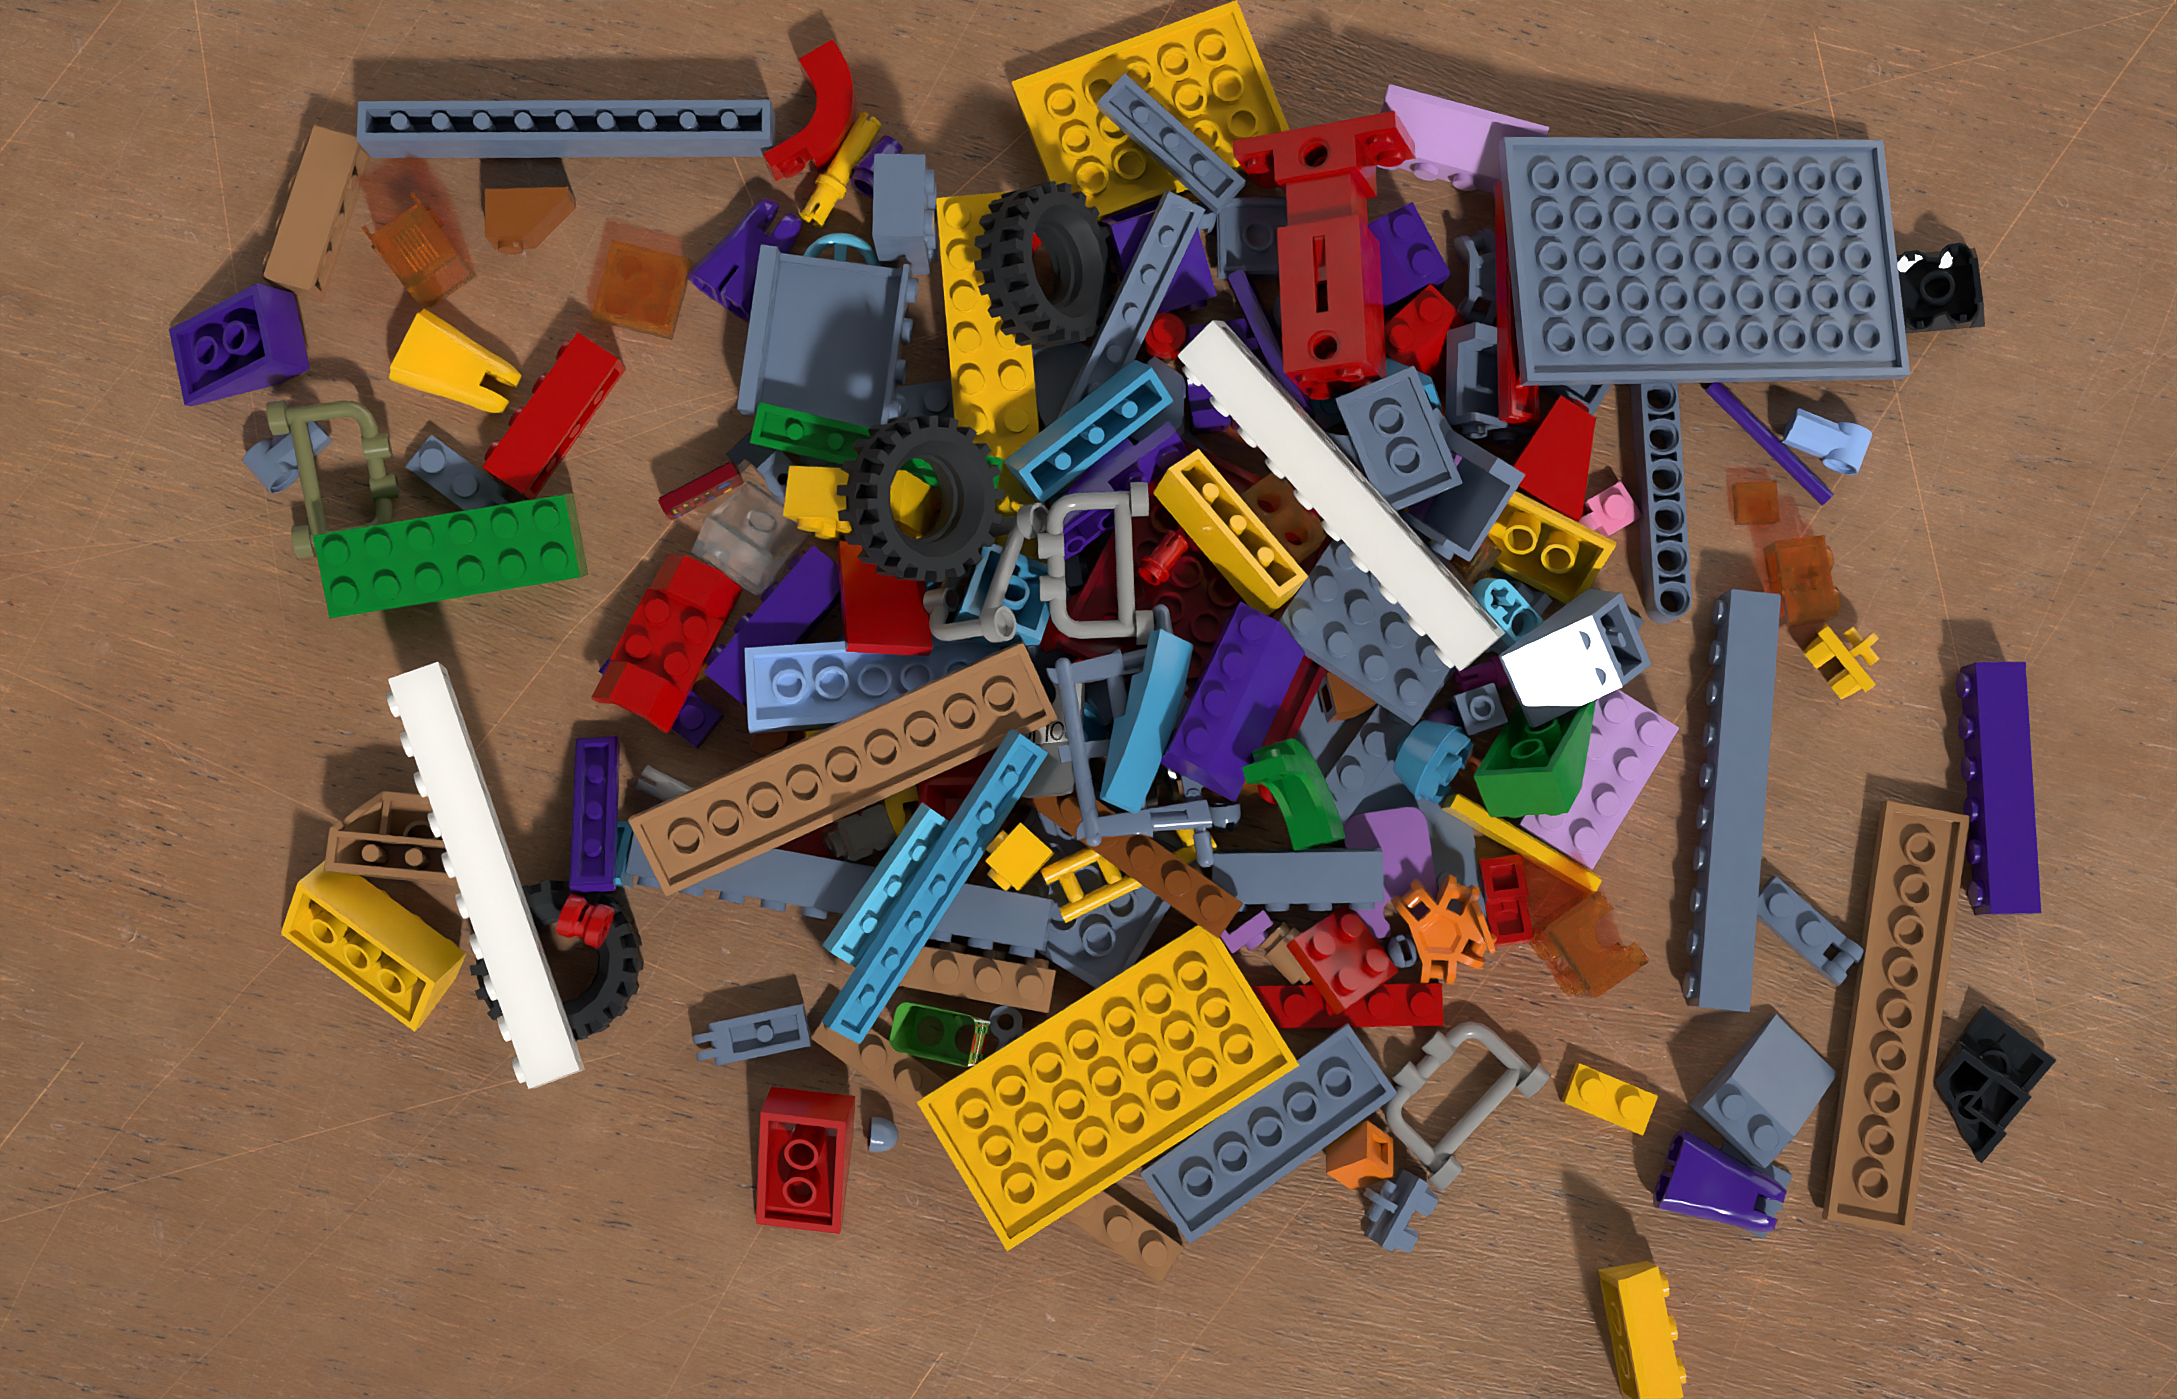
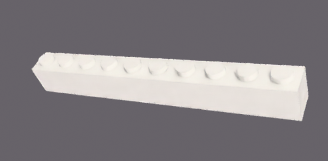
M1212 320L1177 355L1185 364L1182 368L1184 374L1195 385L1201 386L1203 384L1213 395L1210 398V402L1216 410L1225 417L1231 415L1240 425L1237 432L1242 439L1253 448L1258 445L1268 458L1265 460V463L1277 477L1281 479L1286 477L1296 488L1293 491L1296 499L1306 509L1311 510L1314 508L1324 519L1321 522L1323 529L1334 540L1339 541L1342 539L1352 550L1349 557L1354 564L1365 573L1369 570L1380 582L1377 587L1381 594L1390 603L1396 604L1398 602L1409 614L1406 617L1409 625L1419 635L1424 636L1427 634L1437 645L1434 649L1436 655L1449 668L1455 665L1459 671L1463 670L1505 634L1501 627L1224 321Z
M439 662L388 679L392 691L386 693V698L394 717L401 716L405 732L400 733L403 748L408 757H415L419 772L414 773L417 789L422 797L428 796L433 812L427 814L432 832L436 838L442 836L447 852L441 854L442 862L449 878L456 877L461 891V893L455 895L457 906L464 919L470 917L475 934L469 935L473 952L478 960L484 958L489 973L483 976L487 993L492 1001L498 999L503 1016L497 1018L501 1034L506 1042L510 1040L513 1042L517 1057L512 1058L515 1075L519 1083L526 1082L528 1089H532L585 1070L447 669Z

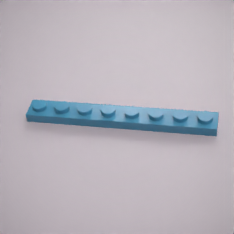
M1009 730L822 1019V1022L828 1028L861 1044L1048 752L1017 731Z

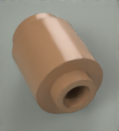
M1282 922L1259 946L1266 952L1264 957L1292 985L1298 980L1305 985L1311 979L1286 946L1301 933L1294 926L1289 928Z

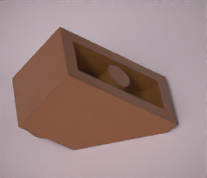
M568 187L485 189V237L495 250L504 254H520L523 252V249L536 248L576 208V200Z

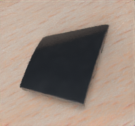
M1984 1005L1981 1006L1958 1037L1935 1077V1081L1976 1160L1980 1163H1983L2006 1136L2005 1128L2031 1099L2032 1096L2029 1092L2057 1061L2053 1055Z

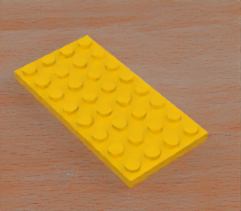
M1197 925L918 1100L917 1104L1006 1251H1008L1290 1072L1299 1064L1221 939H1217Z

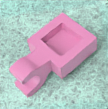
M1620 481L1586 501L1583 507L1588 514L1583 516L1578 523L1593 531L1598 529L1601 535L1609 537L1642 517V514Z

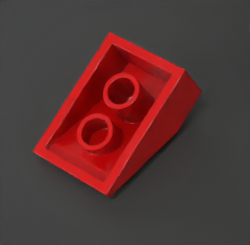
M771 1086L760 1111L756 1224L835 1234L841 1233L854 1133L855 1096Z

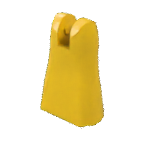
M423 309L416 314L390 366L389 379L392 382L442 396L479 410L491 413H504L509 401L481 385L487 375L501 383L517 388L522 375L503 358L479 345L433 313Z

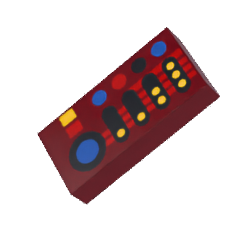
M727 462L659 497L658 502L665 515L672 521L744 484L733 463Z

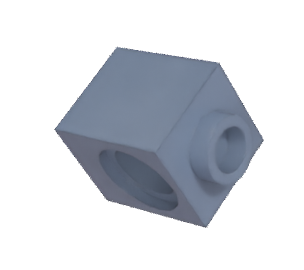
M1494 683L1455 695L1446 701L1448 709L1453 711L1457 717V723L1462 728V733L1468 738L1499 728L1508 723Z

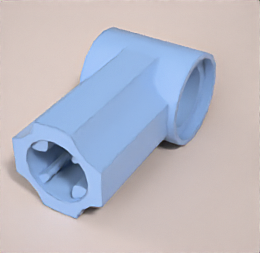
M1797 408L1786 424L1782 435V443L1823 459L1822 463L1833 471L1855 475L1859 472L1873 434L1867 428L1850 422L1834 423Z

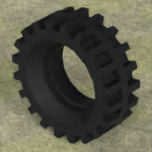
M1051 181L1002 194L1001 199L993 200L988 205L991 214L981 216L979 224L985 230L984 235L975 237L974 246L981 249V259L974 261L975 271H982L985 283L978 287L981 296L988 294L992 303L987 311L991 318L1000 316L1003 320L1000 330L1005 336L1016 333V344L1020 346L1031 344L1032 349L1035 350L1084 341L1087 337L1097 335L1099 331L1097 325L1102 324L1107 314L1105 307H1109L1115 297L1110 293V287L1112 284L1117 283V274L1111 272L1110 260L1116 259L1115 251L1108 250L1105 238L1110 235L1107 226L1099 227L1096 219L1100 213L1096 206L1087 208L1085 206L1087 196L1082 191L1071 193V184L1068 183L1056 185V181ZM1033 233L1044 243L1052 262L1054 290L1050 302L1046 299L1036 279L1032 261Z
M938 416L893 417L887 419L888 424H877L867 429L871 436L870 439H857L852 448L858 453L855 460H844L841 467L842 471L849 474L847 485H837V495L846 496V509L837 512L839 521H849L852 531L844 536L848 545L862 546L863 549L857 557L863 563L876 564L875 572L881 575L895 576V579L942 582L945 581V577H960L964 575L963 565H977L982 560L977 550L980 547H992L995 538L989 534L991 524H1001L1003 515L994 511L995 500L1004 499V489H995L993 478L1001 474L999 466L988 465L985 457L992 450L987 443H973L977 434L971 427H957L959 420L953 418H938ZM914 458L922 459L929 463L938 476L942 490L941 511L936 524L925 536L918 539H912L902 533L894 522L890 508V490L895 475L905 462Z
M543 880L539 884L524 885L522 889L537 931L543 926L558 922L562 908L571 894L586 898L588 904L593 906L603 904L614 908L612 924L606 939L600 948H596L599 957L597 974L591 985L578 997L562 1002L575 1041L586 1039L592 1034L604 1031L610 1027L609 1023L617 1016H622L628 1009L626 1007L627 1002L632 995H636L639 988L636 982L639 970H643L644 961H640L639 946H642L640 936H636L631 925L634 921L629 914L622 911L617 905L619 902L613 897L607 896L602 892L572 893L569 887L570 881ZM476 958V965H470L471 975H477L479 989L475 990L478 1000H484L488 1005L490 1011L487 1014L491 1019L497 1020L498 1017L503 1016L498 999L492 1001L487 993L483 976L489 973L484 958L479 960Z

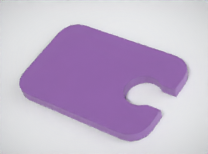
M1411 806L1355 814L1350 816L1343 826L1346 836L1344 839L1345 848L1381 847L1383 850L1384 902L1375 903V909L1355 910L1376 939L1391 937L1390 924L1383 914L1384 907L1396 895L1402 897L1411 889L1410 883L1417 878L1428 889L1434 899L1437 900L1438 889L1427 820L1420 809ZM1422 901L1413 909V913L1419 920L1430 909Z

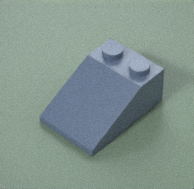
M1773 1014L1689 1105L1747 1161L1754 1166L1766 1168L1796 1136L1838 1073L1777 1014Z

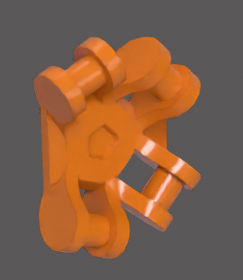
M1447 874L1439 888L1437 900H1435L1428 889L1416 878L1410 883L1411 889L1402 897L1396 895L1390 900L1395 909L1409 924L1420 955L1418 970L1420 983H1429L1430 978L1444 979L1445 984H1454L1457 961L1476 969H1482L1486 961L1482 956L1488 948L1490 953L1496 952L1494 944L1497 937L1489 932L1485 917L1478 903L1480 888L1472 884L1467 888L1457 883V877ZM1451 898L1461 903L1459 913L1447 908ZM1423 901L1430 910L1418 920L1412 910ZM1471 939L1469 947L1467 949L1464 948L1468 940ZM1431 960H1445V961H1444V962H1434V961H1431Z

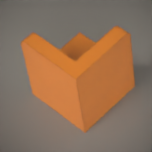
M1369 1121L1356 1124L1327 1145L1326 1173L1351 1190H1356L1392 1177L1393 1138Z

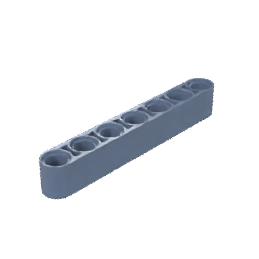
M1678 383L1630 384L1638 509L1642 514V517L1639 518L1644 608L1652 621L1659 624H1667L1687 613L1692 603ZM1648 393H1653L1660 397L1663 404L1661 409L1654 408L1648 403ZM1650 433H1657L1662 436L1665 441V449H1658L1652 445L1649 438ZM1652 473H1660L1667 479L1668 488L1666 490L1655 486L1652 480ZM1655 513H1663L1668 517L1671 524L1670 530H1663L1657 526ZM1659 553H1664L1672 559V571H1665L1659 566L1657 561ZM1662 593L1672 596L1675 600L1676 608L1674 612H1668L1661 606L1660 596Z

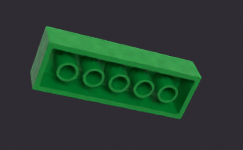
M573 493L313 535L329 619L589 575Z

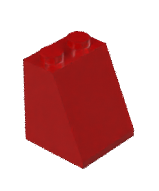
M1560 395L1543 415L1540 424L1535 427L1533 434L1529 436L1511 463V466L1525 474L1515 491L1579 522L1584 506L1596 418L1588 413V407L1581 401L1571 397L1566 399Z

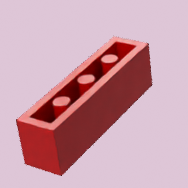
M578 332L572 340L568 339L561 345L556 354L557 362L548 374L543 373L536 380L532 388L533 395L525 407L520 406L515 410L508 423L510 428L501 441L496 440L491 444L484 457L486 462L482 468L528 500H533L537 497L626 370L617 357Z

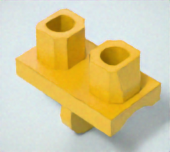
M1824 624L1816 630L1818 636L1802 651L1816 669L1834 656L1844 665V669L1827 680V683L1841 700L1856 693L1861 688L1866 693L1876 685L1855 659V657L1861 655L1869 666L1880 659L1871 648L1879 639L1874 632L1862 637L1852 626L1843 633L1852 644L1847 649L1830 627Z

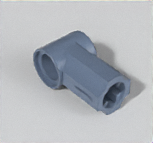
M317 421L307 422L313 457L333 442ZM291 433L258 442L246 452L242 460L270 494H276L285 490L299 477Z

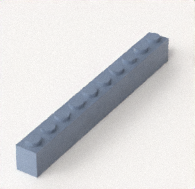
M771 100L358 101L357 142L371 158L763 157L762 154L776 146V115Z
M1730 589L1720 595V599H1717L1713 606L1712 621L1713 624L1718 625L1716 640L1712 641L1709 651V662L1711 665H1714L1713 681L1708 683L1706 690V704L1711 706L1710 722H1706L1703 730V745L1708 747L1707 763L1702 764L1699 776L1700 787L1705 788L1704 803L1699 805L1696 815L1697 829L1701 830L1700 846H1696L1693 855V869L1698 871L1697 888H1693L1690 895V911L1695 913L1694 930H1689L1686 941L1687 954L1691 955L1690 972L1685 973L1683 980V994L1685 997H1688V1006L1750 1012L1781 594Z
M634 834L625 874L639 876L637 885L661 889ZM771 849L678 892L703 897L704 889L720 891L719 900L744 904L745 896L761 899V908L785 912L786 904L802 906L801 915L826 919L828 911L844 914L877 867ZM964 883L929 939L951 942L952 934L968 937L967 946L992 950L993 943L997 942L1010 945V954L1034 958L1035 950L1046 951L1055 901Z

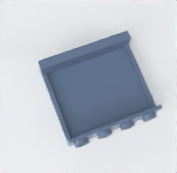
M761 245L737 410L743 416L755 418L758 404L762 402L869 428L877 424H888L887 419L900 417L901 401L895 400L897 384L904 385L907 371V360L901 359L903 343L910 344L913 319L907 318L909 303H916L919 284L918 278H912L913 273L910 265L903 264V269L785 254L781 253L776 246Z

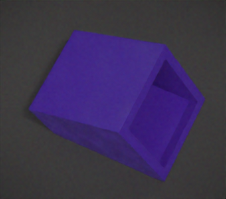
M1160 200L1110 218L1101 219V227L1107 226L1110 234L1105 239L1109 250L1115 251L1116 259L1113 262L1120 282H1122ZM1198 227L1156 314L1168 313L1183 307L1185 312L1200 309L1207 305L1206 299L1217 296Z

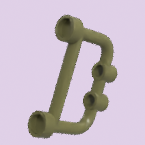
M285 400L267 402V418L272 435L291 433L309 524L292 526L291 528L292 543L297 559L316 557L313 535L391 523L393 519L391 499L400 498L397 476L395 473L386 474L384 458L392 457L391 442L388 432H378L374 416L365 406L355 401H335L288 408ZM350 417L355 419L360 426L362 449L367 461L370 490L375 502L376 516L367 524L328 530L307 422Z

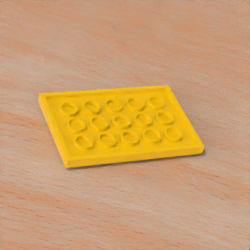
M1237 0L1011 82L1013 93L1048 182L1056 181V185L1061 183L1071 184V193L1082 191L1087 196L1085 206L1087 208L1096 206L1100 213L1096 219L1097 223L1101 222V219L1110 218L1160 200L1165 190L1175 194L1188 190L1097 109L1099 99L1124 73L1236 172L1243 168L1233 156V141L1290 130Z

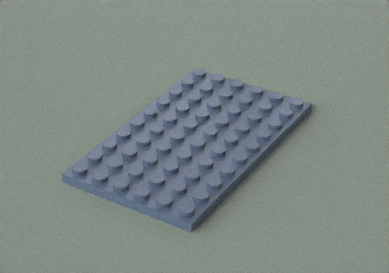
M1504 137L1498 143L1521 386L1897 380L1910 376L1883 140Z

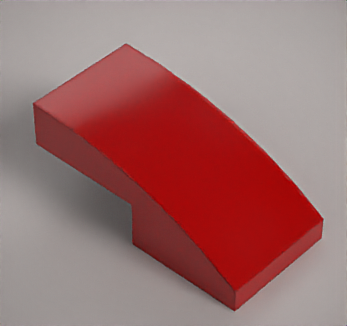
M1521 854L1479 860L1489 932L1497 937L1494 944L1495 948L1532 943L1534 935L1526 899L1529 892Z

